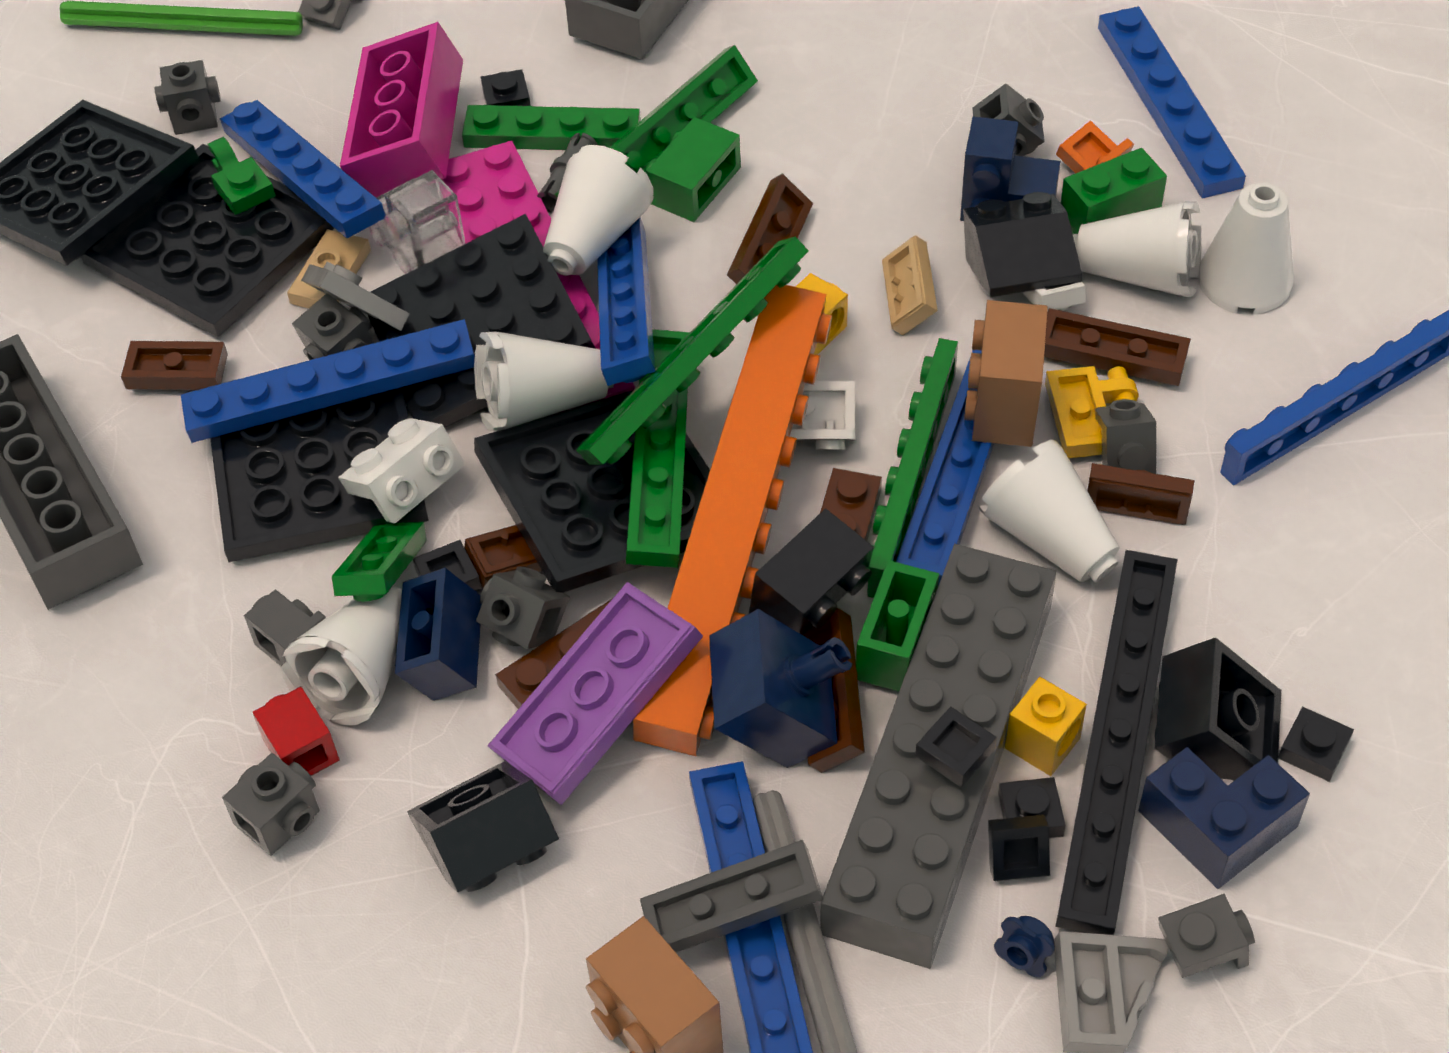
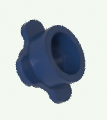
M1031 916L1005 918L1001 923V928L1004 931L1003 936L994 943L996 953L1012 967L1025 970L1032 977H1042L1047 971L1046 957L1051 956L1055 951L1052 932L1043 922Z

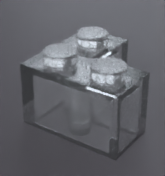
M433 170L376 197L382 202L386 216L383 220L369 227L370 233L380 247L385 245L388 247L396 264L403 273H408L466 244L457 195Z

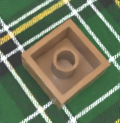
M987 300L985 320L975 319L972 350H981V353H971L968 388H976L977 391L967 390L964 420L974 421L972 441L1032 447L1043 379L1047 305Z
M644 916L586 958L590 983L586 985V990L595 1005L591 1015L599 1029L609 1040L612 1041L618 1036L630 1050V1053H723L719 1001Z

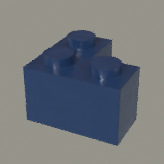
M973 116L964 160L960 221H964V208L976 207L985 200L996 199L1007 202L1023 199L1026 194L1033 192L1054 194L1056 197L1061 161L1015 156L1018 121Z
M1186 747L1146 777L1138 811L1202 875L1219 889L1299 826L1310 793L1269 755L1227 785L1198 756Z

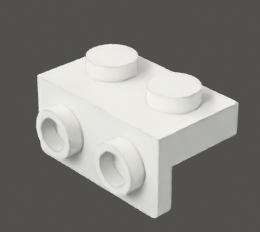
M815 381L814 385L805 383L802 395L809 396L805 418L802 426L793 424L790 437L797 438V441H815V450H845V440H855V381Z
M411 418L394 425L388 432V438L377 447L358 454L351 461L352 467L338 477L347 493L373 500L387 522L396 523L464 466V460L443 424Z

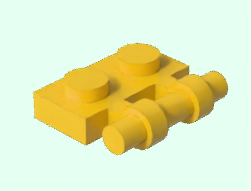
M1094 366L1046 371V391L1061 446L1068 458L1102 455V428L1095 419L1096 408L1106 407L1107 403L1111 404L1116 400H1138L1139 394L1136 384L1132 379L1128 378L1124 367L1117 366L1110 369L1107 373L1108 380H1098Z

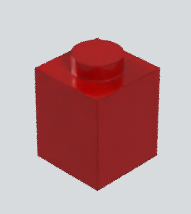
M301 686L287 694L273 697L264 706L252 712L262 739L269 751L288 766L296 762L312 776L340 761L330 731Z

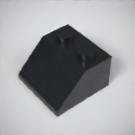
M1033 192L1026 194L1023 199L1004 202L991 199L980 202L976 207L963 209L966 261L989 297L1082 282V271L1068 214L1054 194Z
M825 508L755 573L748 614L760 609L801 635H804L812 626L820 629L832 617L837 609L836 603L847 592L854 596L868 582L872 574L869 564L874 546Z
M1216 637L1162 656L1154 748L1168 759H1172L1188 747L1221 779L1236 780L1267 755L1278 763L1282 690Z
M505 761L407 811L444 879L457 892L464 889L467 892H472L488 886L497 878L496 872L515 862L517 865H524L539 859L547 852V845L559 840L533 780Z

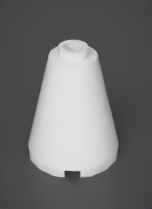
M586 145L581 147L580 151L576 154L574 153L568 160L543 247V252L548 255L547 261L552 263L557 273L561 275H580L584 273L649 208L653 200V186L650 179L641 167L636 173L625 163L629 157L623 153L605 146Z
M1256 183L1245 187L1240 192L1203 256L1199 267V284L1202 292L1212 303L1230 312L1237 313L1238 307L1254 309L1253 314H1263L1278 308L1289 297L1294 282L1288 199L1285 193L1276 186L1268 183Z
M1185 201L1082 224L1078 234H1073L1081 271L1182 297H1192L1197 288L1188 286L1189 279L1199 278L1202 253L1201 225H1192L1191 213H1200L1197 201Z
M496 331L481 332L479 336L486 342V345H476L474 362L475 390L477 399L487 400L489 413H480L482 422L487 430L499 431L603 399L607 395L608 388H613L614 384L607 386L602 374L600 349Z
M1050 439L1032 449L1038 455L1033 461L1024 464L1018 459L1010 465L985 492L982 500L986 504L979 506V510L988 519L1079 582H1084L1091 578L1097 583L1110 574L1119 562L1114 556L1118 553L1120 547L1065 451L1057 441Z
M392 586L389 592L380 599L366 602L353 599L295 639L285 650L283 656H285L286 662L281 667L282 678L289 691L291 692L301 686L316 710L320 707L334 714L330 721L336 724L358 725L369 720L380 704L396 662L402 590Z

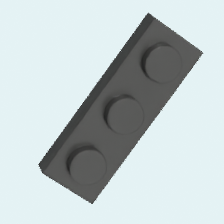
M800 840L640 898L644 917L677 953L824 899L808 848L804 841Z

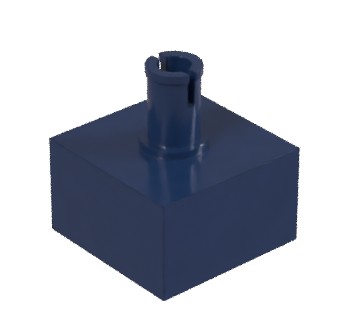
M760 609L709 635L714 729L786 768L837 744L832 677L839 673H844L852 667V663L848 661L851 659V654L844 642L834 637L820 646Z

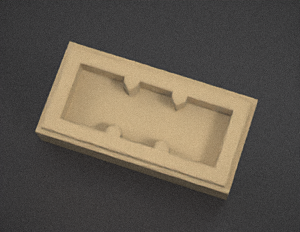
M327 229L287 292L290 304L310 308L325 295V293L301 281L309 264L324 268L326 262H329L335 266L336 264L357 274L371 251L369 240L354 235L346 238L340 232Z
M917 235L911 237L882 259L891 328L901 335H905L938 311L927 242Z

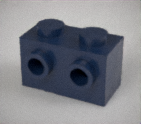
M447 568L404 581L402 584L395 674L433 701L477 688L481 624L476 622L482 606L480 603L481 595Z

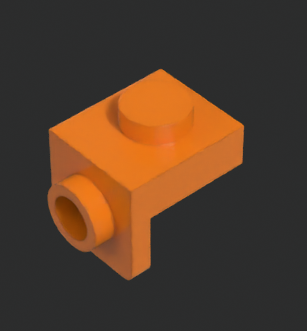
M1090 120L1059 145L1056 155L1074 173H1078L1131 152L1134 143L1126 138L1117 146Z

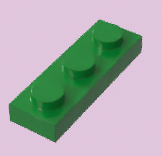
M424 522L391 523L373 526L332 575L334 596H353V599L356 601L366 602L380 599L387 594L426 543Z

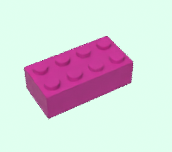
M439 22L362 48L340 167L378 200L391 198L399 193L424 185H432L446 179L463 58Z

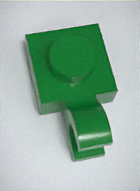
M224 137L207 144L215 157L212 160V164L217 173L211 175L214 187L235 215L275 197L273 184L252 157L239 162L232 147Z

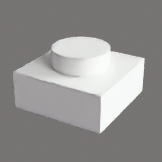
M1082 282L1023 292L1033 304L1047 305L1048 309L1065 311L1070 306L1086 303V286Z

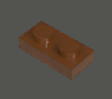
M130 341L121 379L125 389L200 390L221 384L228 353L224 342Z
M833 468L820 513L826 508L868 541L882 489V477Z

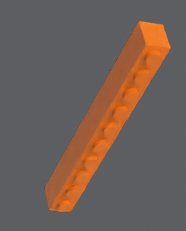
M776 285L764 297L768 304L758 315L668 604L669 610L695 626L703 637L633 719L634 741L696 756L701 738L707 740L712 738L714 732L713 707H711L713 694L709 635L746 616V614L738 613L743 597L751 599L755 573L759 570L752 567L755 553L765 554L772 524L765 523L768 509L778 510L784 488V480L777 479L781 466L790 468L794 456L797 438L790 437L793 424L802 426L805 418L809 396L802 395L805 383L814 385L821 356L814 354L817 343L826 344L832 315L824 314L827 294L785 285L782 288Z

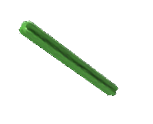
M84 1L62 2L59 8L60 20L67 25L297 36L303 30L301 13L290 11Z

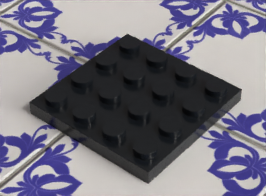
M81 100L0 162V234L68 266L71 262L81 258L87 249L102 237L116 230L120 223L138 208L148 204L153 196L169 183L180 178L200 158L194 145L88 101Z
M202 144L196 149L200 158L196 163L189 167L180 178L172 181L153 196L148 204L138 208L122 221L116 230L106 234L87 249L81 258L83 263L219 337L315 248L327 229L334 230L335 228L286 185L270 177L268 179L273 184L275 197L235 215L214 187L211 175L217 173L212 164V160L215 157L208 146Z
M526 214L371 291L374 295L409 313L401 331L378 318L375 319L368 315L379 342L465 319L474 355L476 345H486V342L479 337L481 332L492 331L596 349L552 263L547 261L548 255L543 252V246ZM474 368L402 387L405 402L413 419L443 424L444 428L488 406L486 399H477Z
M399 387L210 438L223 545L228 562L367 534L373 526L391 524L384 519L373 500L348 494L338 477L352 467L351 461L358 454L377 447L389 437L388 432L394 425L409 419L403 388ZM425 499L396 523L429 521Z
M634 390L474 438V452L549 584L556 592L564 593L645 566L626 564L635 432L628 438L632 443L629 450L611 465L607 461L603 465H590L576 451ZM687 433L685 438L680 554L686 550L710 472L709 467Z

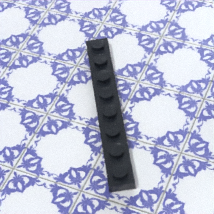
M1131 550L1125 551L1055 927L1082 933L1114 935L1178 561L1175 558Z

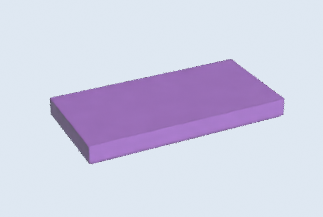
M626 582L487 746L508 764L531 778L538 788L562 805L701 640L703 635L695 626Z

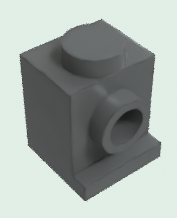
M275 589L269 595L258 599L252 609L244 615L254 645L282 667L286 662L283 654L287 647L295 639L323 621L326 616L319 610L313 614L302 601L295 599L291 602Z

